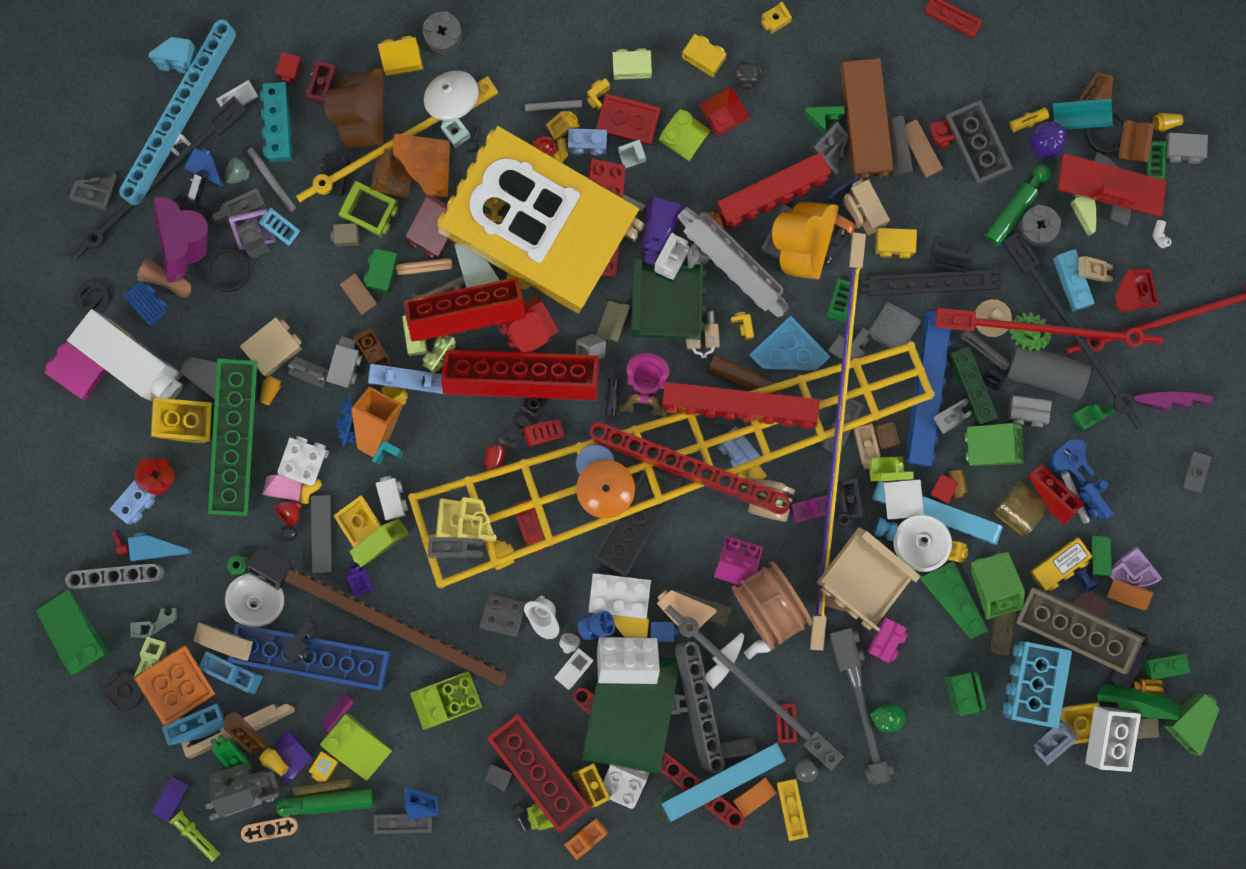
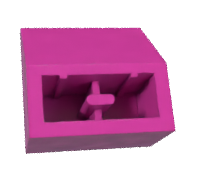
M726 536L714 577L740 585V581L746 580L757 573L763 547Z

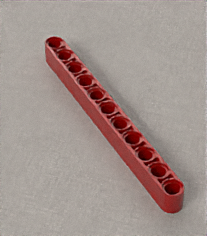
M598 422L594 423L590 428L591 438L598 445L781 515L789 509V498L784 493ZM597 430L604 431L601 437L594 435ZM615 437L622 438V441L619 444H614L612 442L613 438ZM638 444L640 448L637 451H632L630 446ZM656 451L658 455L655 458H650L648 453ZM674 458L676 462L673 465H668L666 460ZM686 465H692L694 466V470L691 472H686L684 470V467ZM710 472L713 476L710 479H705L702 477V474ZM728 479L731 483L728 486H723L720 484V481ZM741 486H747L749 491L741 493L738 489ZM759 493H765L767 499L759 500L756 496ZM783 500L786 505L780 508L775 505V502Z
M584 687L578 688L573 694V699L577 705L591 715L594 694ZM579 691L587 693L588 698L586 701L580 702L577 699ZM664 751L660 771L683 790L687 791L703 782ZM675 764L679 767V771L677 774L672 775L668 772V767ZM686 777H692L694 784L686 787L683 784V780ZM722 796L703 805L731 828H739L744 822L742 813ZM722 801L725 804L722 811L714 809L716 802ZM734 813L740 816L739 822L735 824L729 821V817Z

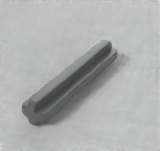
M964 331L960 338L1002 371H1005L1010 366V361L972 332Z

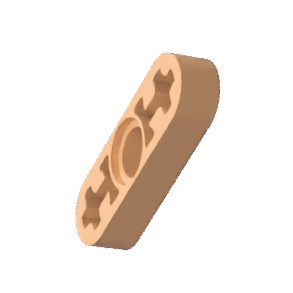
M289 816L248 824L242 829L241 837L245 842L251 843L291 835L298 829V822L294 817ZM287 820L294 824L291 831H288V828H283L280 830L282 833L279 834V826L285 825ZM267 824H272L275 827L274 834L268 835L265 833L264 828ZM258 826H261L260 833L254 834L252 839H250V836H246L249 828H251V831L259 830Z

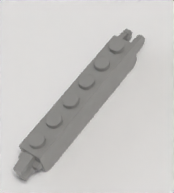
M686 207L677 217L686 227L683 232L687 237L694 241L701 251L708 255L715 265L728 275L730 280L734 281L745 294L749 295L758 307L764 311L769 309L776 317L783 316L789 307L787 302L781 297L783 287L707 213L701 212L697 215Z

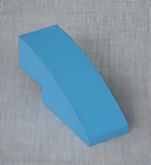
M208 651L205 652L199 665L201 671L251 694L256 693L263 676L247 668L228 662L227 659Z

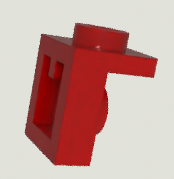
M947 119L929 124L935 147L941 146V148L952 145L956 138L952 134Z

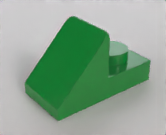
M844 106L806 107L804 116L824 133L826 130V119L832 122L839 121L844 116Z

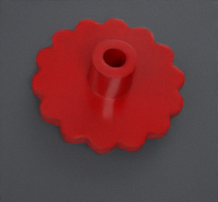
M549 136L537 137L532 142L533 147L549 156L554 155L557 151L556 143Z

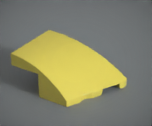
M465 497L461 501L439 500L436 537H467L468 539H482L484 542L496 541V535L493 533L490 519L485 512L482 500Z

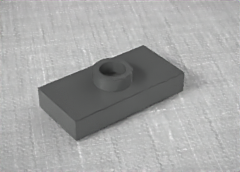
M1195 451L1191 453L1182 489L1199 494L1202 493L1212 459L1211 456Z

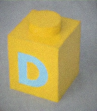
M325 750L321 751L309 770L312 773L311 777L319 782H322V780L324 782L328 781L340 761Z

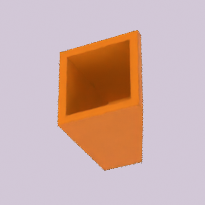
M368 387L352 407L357 449L374 458L382 441L387 442L391 437L403 404Z

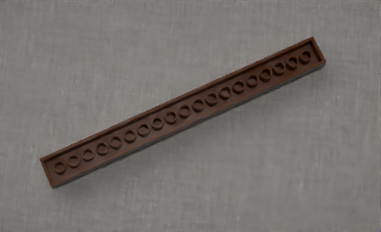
M289 569L284 581L495 684L504 686L509 676L507 671L503 669L498 670L496 669L497 666L491 663L487 665L485 660L480 658L477 660L474 658V655L470 653L465 654L463 653L464 650L460 648L455 649L448 642L444 644L442 639L432 638L431 634L427 632L422 633L420 632L421 629L415 626L412 628L405 621L401 623L398 621V618L394 616L389 617L388 613L384 611L379 612L377 611L378 608L372 605L366 606V602L356 601L355 597L351 595L346 596L344 595L345 592L334 590V587L329 584L323 585V581L313 580L312 576L308 574L303 575L301 574L302 571L298 569Z

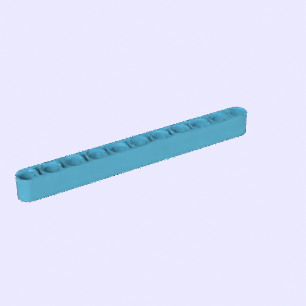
M219 20L212 27L120 188V195L131 205H138L142 202L177 141L178 136L184 129L232 45L236 32L226 20Z

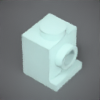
M459 119L443 121V125L440 126L455 148L470 138L469 132ZM453 129L458 130L455 135L451 133Z

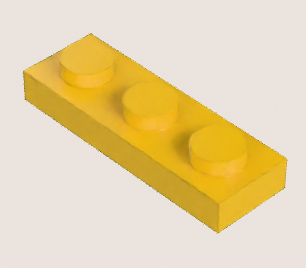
M796 779L777 782L789 841L807 838L808 833Z

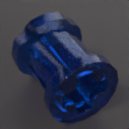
M1085 568L1075 574V578L1079 579L1083 586L1084 593L1090 592L1099 586V583L1095 582L1091 575L1090 568Z

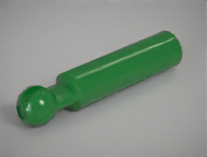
M1040 164L1034 168L1032 180L1029 183L1024 182L986 231L984 237L993 245H1001L1039 194L1037 187L1040 183L1047 182L1050 179L1051 169L1048 165Z
M373 789L281 798L276 804V812L282 817H288L298 814L310 815L373 808Z

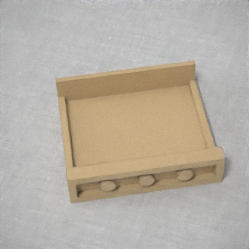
M858 528L817 581V584L822 587L820 591L828 597L832 595L836 598L834 602L842 608L846 606L849 609L848 614L855 619L859 617L863 620L861 624L869 630L873 628L879 632L880 629L876 625L910 580L917 582L921 576L870 533Z

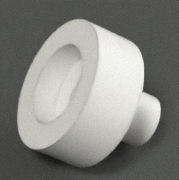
M565 633L561 636L559 645L564 653L569 654L578 649L580 639L574 634Z

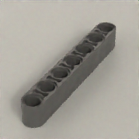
M680 642L676 645L675 654L700 767L706 773L719 774L724 770L725 762L722 756L700 649L695 642ZM686 647L689 649L688 654H686Z

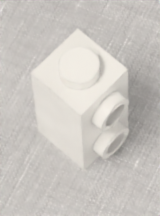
M391 476L380 478V482L376 483L385 520L390 521L406 516L405 511H408L406 500H402L400 495L403 492L401 482H397L395 478L391 479Z

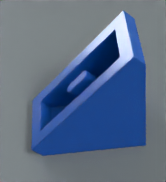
M408 787L404 788L405 807L409 820L439 815L438 797Z

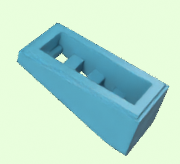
M269 208L259 221L263 227L288 246L300 232L299 229L272 208ZM273 214L275 217L269 224H266V221ZM277 219H279L280 221L275 226V228H271L273 224L277 221ZM284 223L285 226H284L283 229L278 233V232H277L278 229H279V228L281 227V225ZM288 227H289V228H290L289 232L286 234L285 237H283L282 235L285 233V231H286V230L288 229Z

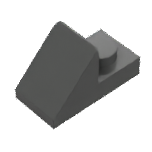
M253 219L235 228L248 255L252 259L270 251Z

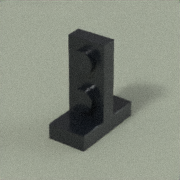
M201 169L192 175L190 179L191 188L187 191L185 198L177 196L173 201L179 206L180 211H195L201 214L207 221L210 219L213 211L199 204L209 171Z

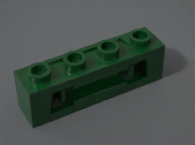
M969 346L949 354V361L963 395L969 401L967 405L970 411L972 410V417L976 426L998 418Z

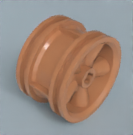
M772 561L769 563L770 568L767 569L764 566L759 572L748 579L740 581V587L737 588L735 585L731 587L741 607L770 650L775 649L773 644L778 643L781 645L786 639L799 631H803L805 629L803 625L811 626L813 624L795 590L779 567Z

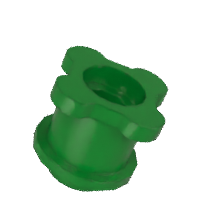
M241 556L231 557L227 563L229 573L232 576L248 574L246 572L248 558ZM239 562L240 567L236 569L235 564Z

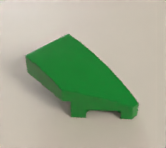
M1094 404L1082 408L1071 416L1080 431H1084L1115 411Z

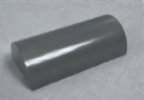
M981 100L945 116L977 185L994 180L1013 169Z
M1015 344L1006 379L1079 401L1089 381L1091 364L1042 349L1036 351L1033 348L1032 351H1029L1028 347L1022 349L1021 344Z

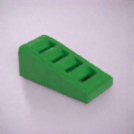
M1151 141L1149 160L1145 162V175L1165 180L1167 141ZM1152 147H1159V151H1152ZM1152 155H1160V159H1152ZM1151 162H1160V166H1151ZM1151 170H1160V174H1151Z
M837 279L827 318L845 322L849 292L840 290L839 287L850 289V282ZM837 294L848 297V299L838 297ZM835 302L845 304L846 306L837 305Z

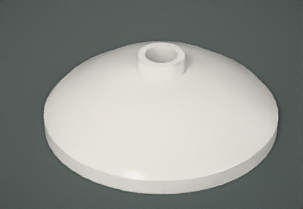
M454 70L445 72L437 76L427 87L424 94L425 108L435 119L441 121L458 119L467 114L475 105L479 93L478 85L475 79L464 71Z
M923 514L914 515L905 519L897 528L894 537V549L897 557L911 569L927 572L939 568L946 562L951 553L952 538L947 527L937 518ZM926 537L928 542H923L921 538Z
M244 574L236 578L229 585L225 595V605L230 616L238 623L248 627H262L272 623L279 617L284 606V595L281 588L278 591L253 575ZM255 604L257 607L253 608L250 605Z

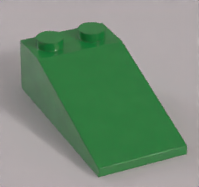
M69 589L36 610L59 657L71 676L80 674L110 654Z

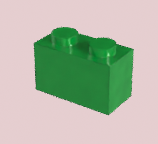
M374 248V252L370 253L368 264H370L369 272L366 271L364 275V282L367 288L390 293L399 257L397 253Z
M1186 653L1145 659L1143 662L1146 679L1150 680L1190 673Z

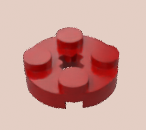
M157 458L140 461L134 475L137 486L153 495L163 494L168 491L175 478L174 471L166 459ZM157 474L158 478L154 479V477L150 475Z

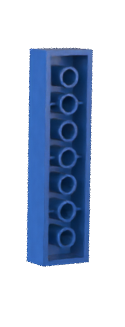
M235 623L233 634L253 641L248 661L229 656L228 662L380 691L384 690L391 651L314 637L308 640L313 645L310 648L312 652L305 660H298L297 663L294 662L292 664L284 657L285 653L282 650L296 635L295 633L263 627H248Z

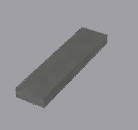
M331 495L311 496L312 573L332 572Z

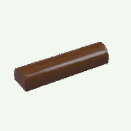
M714 355L707 373L747 391L778 383L717 355ZM783 389L769 394L781 395Z
M230 713L225 717L223 722L224 730L248 753L254 755L262 753L269 748L268 742L240 714Z

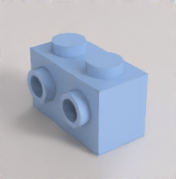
M569 129L568 152L575 155H582L583 153H591V155L606 154L607 130Z
M134 480L110 510L126 524H136L143 515L141 513L144 509H149L154 504L156 495L147 493V490L143 488L140 489Z

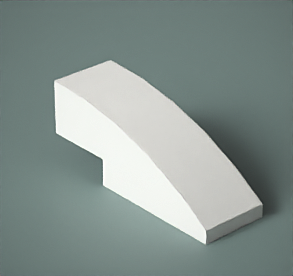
M739 633L720 650L733 663L737 659L743 643L744 635L742 633ZM715 656L712 659L717 664L705 674L707 683L713 689L730 671Z

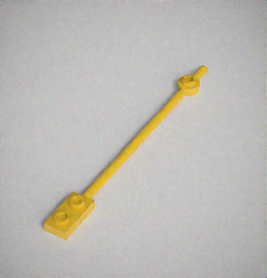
M488 76L477 82L479 93L473 108L498 94L497 89ZM430 117L402 133V135L414 136L440 120ZM393 139L329 177L324 174L316 176L313 180V186L296 195V198L301 202L315 193L320 195L328 194L332 190V183L392 149ZM324 181L326 184L325 186H320L319 182Z

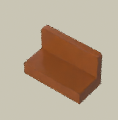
M1125 120L1119 158L1137 162H1148L1154 124Z

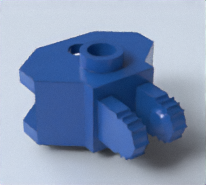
M1068 440L1051 455L1049 468L1054 474L1068 471L1080 484L1086 483V480L1077 470L1079 467L1090 477L1095 475L1094 470L1086 463V444L1082 440Z

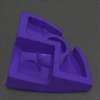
M289 730L283 734L276 752L289 767L287 772L280 776L287 785L314 757Z

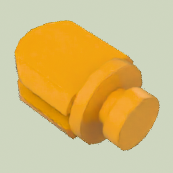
M1140 678L1139 682L1133 681L1132 683L1133 689L1142 690L1157 696L1163 694L1162 680Z

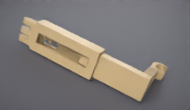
M272 704L244 719L257 731L293 713L295 709L289 704H284L280 707ZM222 728L220 733L195 745L193 741L183 742L181 745L186 757L192 759L211 750L213 746L211 740L215 738L219 742L218 736L221 734L225 739L230 738L233 742L236 740Z

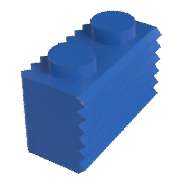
M140 281L123 296L149 326H152L168 313V310L165 308L168 305L161 297L157 299L153 294L155 289L149 283L145 284Z

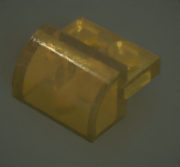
M1018 481L994 514L1025 537L1042 519L1047 506L1039 496Z

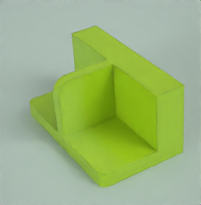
M902 456L870 458V481L913 479V472H904Z

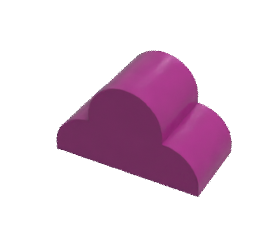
M165 197L154 198V221L167 282L171 283L184 277L188 264L198 262L205 256L207 252L208 225L201 214L191 210L180 211L179 206L173 200Z

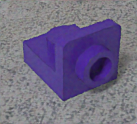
M355 563L347 568L346 578L354 596L373 590L372 583L366 572V565L360 567L359 564Z

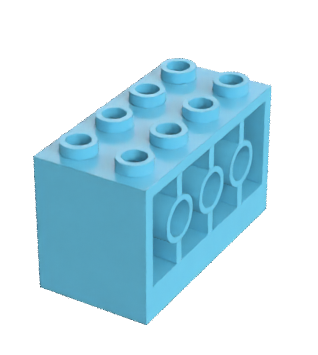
M1018 641V645L1015 644L1013 649L1015 662L1011 664L1009 674L1012 675L1011 683H1008L1006 687V694L1009 695L1008 701L1004 702L1003 705L1005 718L1058 729L1072 651ZM1036 662L1040 663L1039 667H1036ZM1035 680L1036 686L1033 687L1032 682ZM1030 700L1033 701L1031 706L1029 705Z

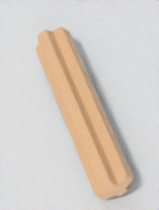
M451 258L397 264L396 272L398 275L451 269L452 260Z

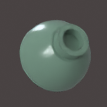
M234 157L227 165L225 180L231 184L239 183L242 180L246 181L250 171L246 169L245 164L240 159Z

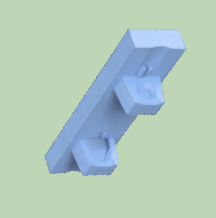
M370 364L368 384L443 394L442 374ZM423 376H424V377H425V382H424V384H423V386H422V381H423Z

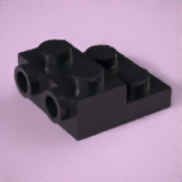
M308 620L282 650L285 653L284 657L293 664L294 662L297 663L298 660H305L312 652L310 648L313 645L308 640L316 636L319 632L317 628L320 626L315 620Z

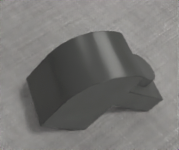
M864 328L852 342L850 361L854 358H860L865 353L859 348V346L863 348L869 340L867 337L869 332ZM839 335L827 351L828 354L841 362L844 337Z

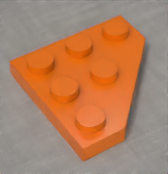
M402 134L393 135V155L402 162L410 176L421 185L425 194H429L432 197H448L450 141Z

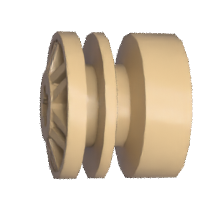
M772 480L755 481L758 484L784 494L794 495L795 492L794 489L780 482ZM765 493L758 494L760 496V500L767 499V495ZM777 500L775 505L780 508L784 507L782 506L784 501ZM749 504L747 512L787 522L790 509L780 515Z

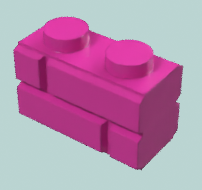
M884 618L879 626L880 631L876 632L867 653L890 663L898 655L899 651L896 649L899 643L903 644L907 637V633H905L907 628L888 618Z

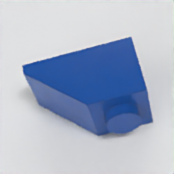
M194 148L184 169L191 174L197 173L201 169L209 171L207 181L222 188L224 184L216 161L211 156L212 153L203 148L200 150Z

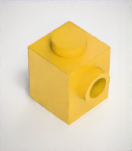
M500 539L493 542L497 557L514 552L511 543L501 542ZM509 561L495 568L496 570H500L508 565L515 563V561Z

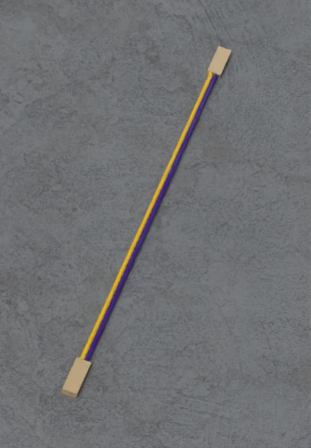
M852 233L849 261L851 279L820 577L829 567L858 278L859 270L863 267L866 234ZM820 585L817 611L813 615L810 649L823 650L826 595L820 591L822 588Z

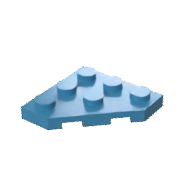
M792 316L785 320L749 355L761 369L816 371L830 358L823 348Z

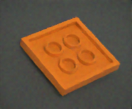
M185 645L133 677L163 726L171 724L215 695Z

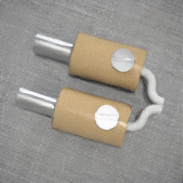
M714 311L707 312L708 324L705 325V345L707 349L711 348V350L703 355V353L695 350L701 349L700 340L686 339L687 350H693L695 354L701 355V358H707V355L712 353L714 348L720 347L719 326L714 324Z

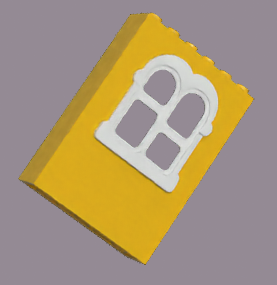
M497 126L495 131L491 129L486 138L487 145L485 147L481 146L476 155L477 162H472L469 166L466 180L462 179L456 192L458 194L456 197L452 195L447 204L448 211L446 213L442 212L437 221V226H439L438 232L579 314L638 213L639 208ZM514 170L535 182V187L525 202H521L501 189L499 178L503 172ZM542 189H548L562 198V203L552 218L533 208V204ZM489 198H500L511 206L500 225L486 218L483 213V205ZM522 211L546 225V230L537 245L528 243L508 230L517 212Z

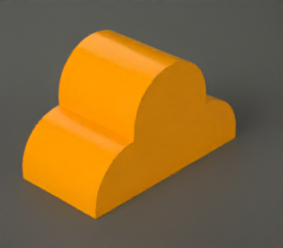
M799 202L793 208L792 213L783 212L776 218L772 229V239L776 248L781 251L780 266L786 275L819 280L839 206Z

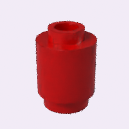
M491 444V448L487 447L483 464L485 465L484 470L489 471L503 467L506 452L502 450L503 446Z

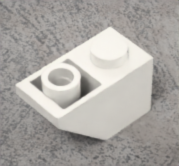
M578 648L555 676V679L570 690L594 660Z

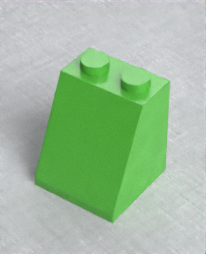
M1009 423L967 427V432H965V441L968 443L966 460L970 466L1024 464L1021 425Z
M1009 552L997 553L992 557L979 558L971 562V573L986 620L1023 609L1025 590Z
M1194 693L1181 706L1179 720L1167 719L1162 725L1189 753L1201 756L1220 708L1216 705L1217 701L1210 694Z

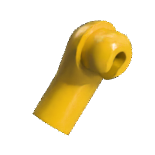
M316 479L313 486L302 485L300 503H309L310 494L319 490L322 485L319 479Z

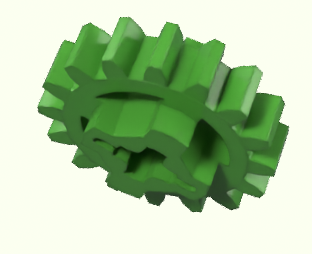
M1031 312L1029 316L1025 313H1022L1021 317L1017 315L1015 320L1012 321L1050 325L1045 324L1046 319L1040 320V315L1034 317ZM1009 330V333L1012 334L1011 339L1017 340L1015 344H1021L1022 349L1028 347L1029 351H1032L1033 348L1036 351H1039L1041 347L1044 349L1049 343L1052 334Z

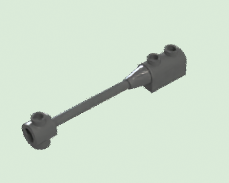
M848 628L829 633L838 671L846 670L850 684L854 688L873 763L868 764L867 768H864L867 782L873 785L888 782L891 780V776L894 775L892 764H887L886 760L880 761L861 688V662L865 661L863 651L857 649L856 643L860 642L858 632Z

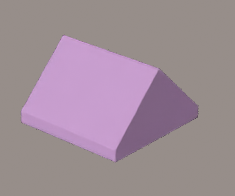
M267 209L229 217L239 250L246 248L235 228L252 219L266 244L277 242L276 236L259 223L268 211ZM271 216L266 221V224H269L271 222Z

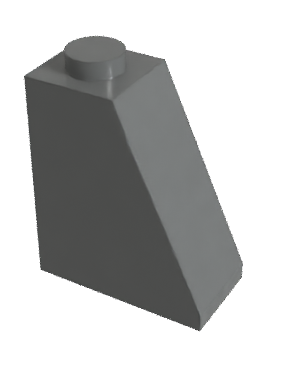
M194 357L186 359L181 365L180 373L215 399L217 363Z

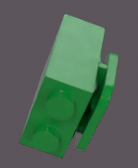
M977 671L959 672L944 676L953 714L964 716L980 712L979 710H986Z

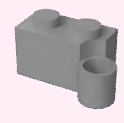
M342 336L339 344H336L326 379L327 382L347 388L351 387L352 384L355 385L358 377L356 369L357 366L361 365L363 355H360L361 350L356 349L357 343L354 339Z

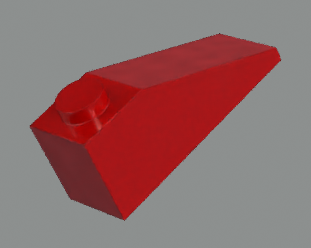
M1042 464L1029 475L1050 513L1063 525L1071 520L1085 504Z

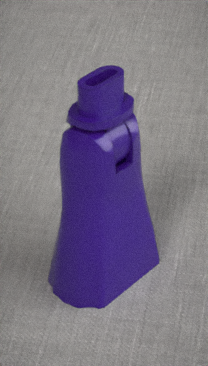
M649 197L642 240L643 263L655 266L669 236L674 232L680 220L677 216L684 210V206L661 198Z

